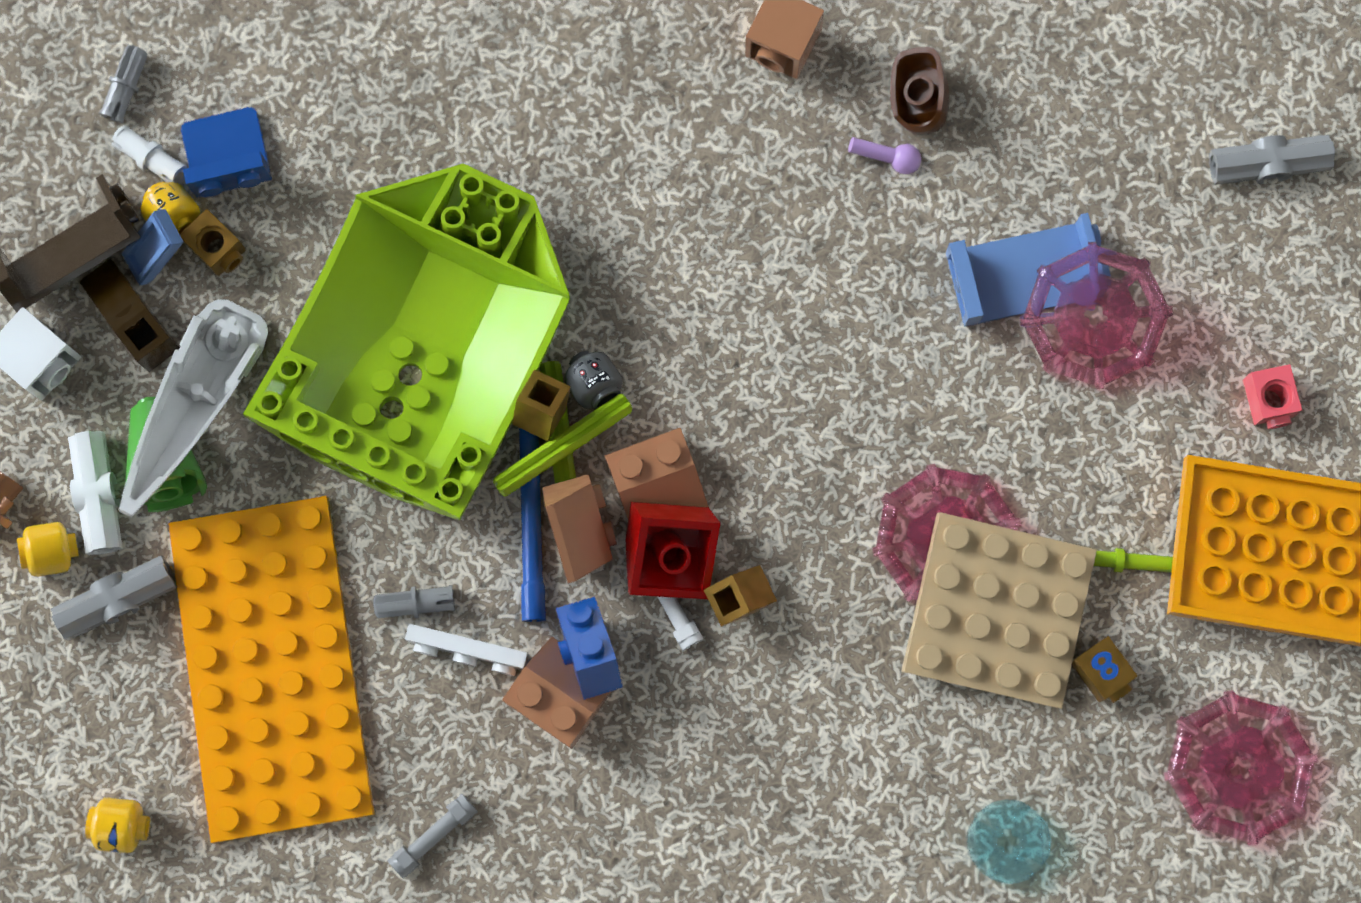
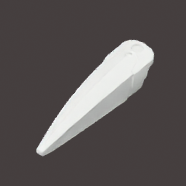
M217 299L209 303L197 316H193L179 344L180 349H175L147 417L119 507L121 513L132 517L160 488L200 439L242 378L247 377L264 350L268 336L267 323L260 315L229 300Z

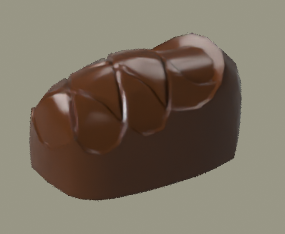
M916 47L903 50L895 57L892 65L890 102L893 116L907 131L914 135H929L938 132L944 126L949 110V90L943 60L940 54L931 47Z

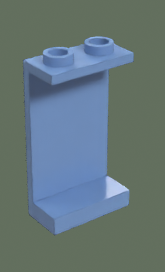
M1080 214L1075 224L966 247L965 240L949 243L946 256L964 327L1102 297L1108 289L1107 285L1111 283V275L1107 262H1101L1097 248L1101 246L1100 232L1096 224H1091L1089 214Z

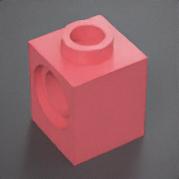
M1290 364L1254 371L1243 379L1254 425L1266 423L1267 429L1281 428L1292 424L1291 418L1302 411ZM1265 391L1275 392L1281 400L1280 408L1272 407L1266 402Z

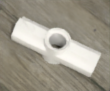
M102 431L75 433V435L68 437L74 479L70 482V493L75 511L80 514L85 554L90 556L116 552L123 549L116 508L120 506V499L115 497L114 485L117 484V479L110 469L105 433Z

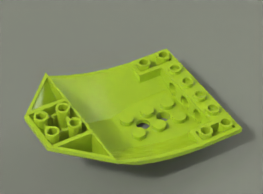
M464 163L356 194L355 201L316 284L283 346L243 413L244 417L320 464L382 494L460 520L510 428L516 400L534 369L538 371L570 300L568 289L535 197ZM407 366L419 368L422 372L421 380L415 385L403 384L399 379V374L403 368ZM390 401L399 402L403 406L402 414L394 419H388L381 414L382 407Z

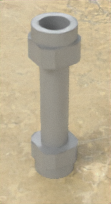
M461 794L446 807L448 812L407 849L405 846L398 849L388 859L389 864L404 879L420 865L418 860L459 823L464 826L478 813V810L469 803L470 801L464 794Z

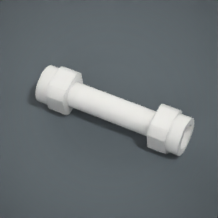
M658 597L676 630L673 632V635L682 651L704 640L695 622H689L677 598Z

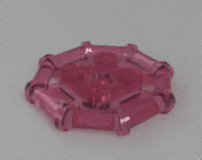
M1088 242V246L1047 266L1042 264L1036 270L1038 277L1025 313L1020 316V326L1025 327L1044 364L1042 369L1048 374L1054 372L1094 385L1096 389H1104V385L1144 366L1149 368L1155 362L1153 357L1167 320L1173 316V307L1167 304L1149 267L1151 262L1145 257L1138 259L1098 246L1096 242ZM1089 263V273L1084 275L1082 279L1066 284L1059 278ZM1098 263L1128 273L1121 280L1098 273ZM1138 280L1150 306L1137 307L1128 289L1134 281ZM1052 285L1061 293L1054 312L1042 313ZM1096 305L1103 307L1102 313L1107 316L1104 322L1099 321L1097 325L1089 324L1090 319L1084 316L1086 310L1093 311ZM1150 317L1151 320L1141 346H1139L1131 339L1139 318ZM1043 324H1055L1059 336L1063 340V343L1056 351H1054L1042 327ZM1123 347H1126L1133 353V355L1103 368L1102 357L1114 354ZM1070 350L1094 357V369L1063 358Z
M934 463L926 465L924 471L890 494L885 493L881 499L883 508L876 547L872 548L874 557H878L902 590L905 600L910 602L911 600L917 601L938 512L986 523L973 505L980 494L999 521L992 523V525L1017 531L1022 526L1020 518L1014 516L989 481L990 476L985 473L983 475H976L939 468ZM940 484L971 489L972 492L966 500L955 496H943ZM930 486L933 498L916 510H912L904 504ZM899 512L909 519L904 542L893 543ZM908 552L920 569L915 580H913L895 553Z
M1234 690L1224 691L1222 697L1186 717L1180 716L1176 721L1178 729L1168 770L1163 772L1164 779L1170 782L1193 821L1191 826L1198 832L1203 829L1247 842L1248 846L1258 845L1259 840L1291 821L1297 818L1302 819L1307 812L1304 807L1314 764L1318 763L1317 754L1313 755L1289 715L1290 709L1282 704L1279 707L1237 695ZM1241 712L1269 721L1262 730H1258L1254 727L1240 725L1237 713ZM1226 713L1228 726L1210 737L1199 729ZM1277 727L1295 757H1282L1270 737ZM1192 738L1202 744L1199 762L1196 769L1185 770ZM1235 756H1238L1241 761L1248 759L1251 764L1247 769L1249 776L1246 779L1241 775L1233 776L1230 769L1235 766L1232 759ZM1297 765L1290 797L1288 798L1279 791L1280 785L1284 780V768ZM1198 777L1210 797L1209 802L1204 808L1186 778ZM1271 799L1282 806V808L1255 823L1253 809ZM1219 805L1242 811L1244 824L1214 816L1213 812Z

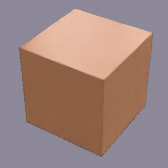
M764 0L746 35L745 56L757 61L760 65L771 71L781 72L798 79L822 31L824 10L803 0Z

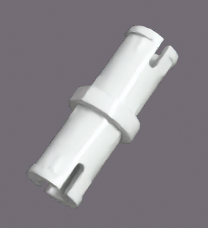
M126 125L121 126L114 133L112 146L134 159L140 169L143 171L150 170L167 183L175 182L181 184L184 181L183 169H187V166L166 154L160 144L155 141L149 142Z

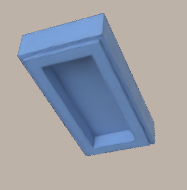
M166 209L154 211L138 231L141 238L128 245L122 252L124 259L140 286L153 281L183 244V240Z

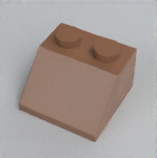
M681 427L605 455L627 519H629L631 502L708 507Z
M589 474L542 487L546 511L567 582H575L611 561L613 558L610 547L617 545L611 521L603 523L599 509L605 508L606 504L600 484L592 486Z
M551 637L524 667L502 701L567 747L573 749L612 691L584 700L572 664L564 665L558 646L559 641Z

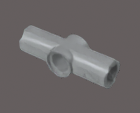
M1274 135L1257 139L1249 145L1212 149L1209 153V166L1214 185L1257 180V183L1264 184L1265 179L1278 178L1280 182L1291 178L1292 175L1331 171L1334 167L1335 149L1329 135L1286 140L1285 136Z
M159 556L126 573H113L95 581L90 585V590L51 608L52 619L64 640L69 641L104 623H116L119 621L118 617L130 611L133 614L137 613L140 610L139 606L176 589V578L165 557Z

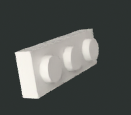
M413 624L408 625L405 636L406 641L415 644L414 652L437 657L438 650L453 653L452 661L476 667L477 660L493 663L492 671L509 676H515L517 669L523 670L530 659V655L527 652Z

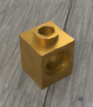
M208 209L201 213L180 233L183 242L218 277L224 271L226 273L234 271L243 261L242 254L246 251V248ZM216 239L224 240V245L220 251L208 253V246L212 241Z

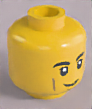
M158 182L144 193L141 204L143 218L147 221L154 211L166 209L179 234L200 215L199 206L180 183Z

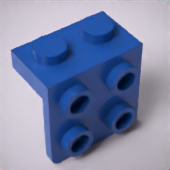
M247 107L185 122L181 126L189 168L183 169L186 185L196 198L213 197L224 191L250 188L262 182L272 180L258 113L254 108Z

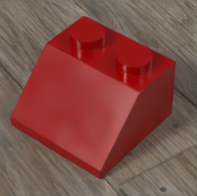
M631 502L625 538L627 582L630 595L708 600L704 590L711 585L721 525L709 507Z

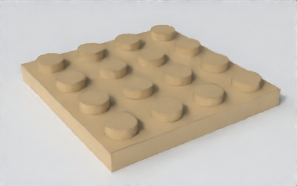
M938 512L901 671L1062 709L1097 550Z

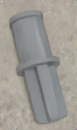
M133 45L125 47L115 76H110L108 80L111 86L102 109L99 111V115L105 118L108 116L111 117L110 120L123 123V118L133 92L137 93L139 90L136 85L148 56L147 52Z
M448 585V587L417 590L416 586H412L411 591L377 594L373 598L375 616L377 618L414 614V618H419V614L455 611L453 586Z

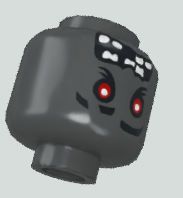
M582 351L571 358L569 361L570 367L564 376V382L571 386L570 392L580 406L585 409L596 410L618 394H621L623 377L609 356L604 352L595 351L589 353V351Z

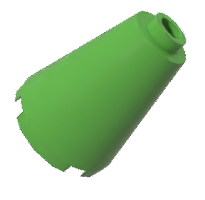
M146 397L139 400L137 405L130 410L125 484L155 397ZM192 449L160 488L146 501L144 505H147L148 512H163L193 503L192 495L199 491L201 496L206 493V478Z

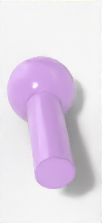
M854 137L851 138L848 152L890 163L894 170L901 174H911L921 164L919 150L910 144H902L896 148H891Z

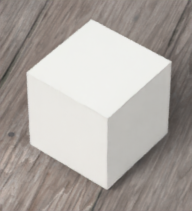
M23 307L0 331V368L41 401L53 388L64 381L71 368L82 357Z

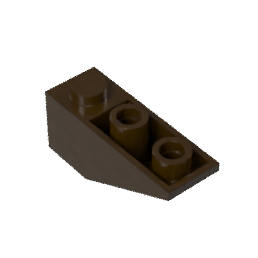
M111 258L79 281L114 333L134 359L148 372H151L172 356L175 349H180L179 345Z

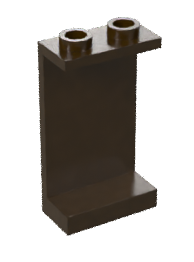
M103 174L98 176L96 180L108 204L11 263L0 248V292L16 313L22 307L28 308L141 238L134 223L139 221V218L118 183L111 186Z

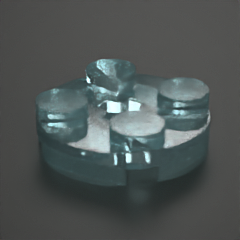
M1000 800L988 804L975 814L967 830L966 846L971 861L980 873L993 881L1013 884L1030 879L1045 864L1050 854L1051 837L1046 822L1030 806L1017 800ZM1006 829L1011 830V835L1019 837L1020 840L1019 845L1013 846L1011 854H1006L1004 847L997 845V838L1003 837L1004 830Z

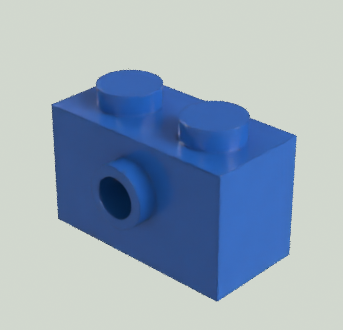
M591 597L556 608L564 638L563 641L558 642L560 653L565 666L572 664L583 699L623 688L617 659L596 598Z

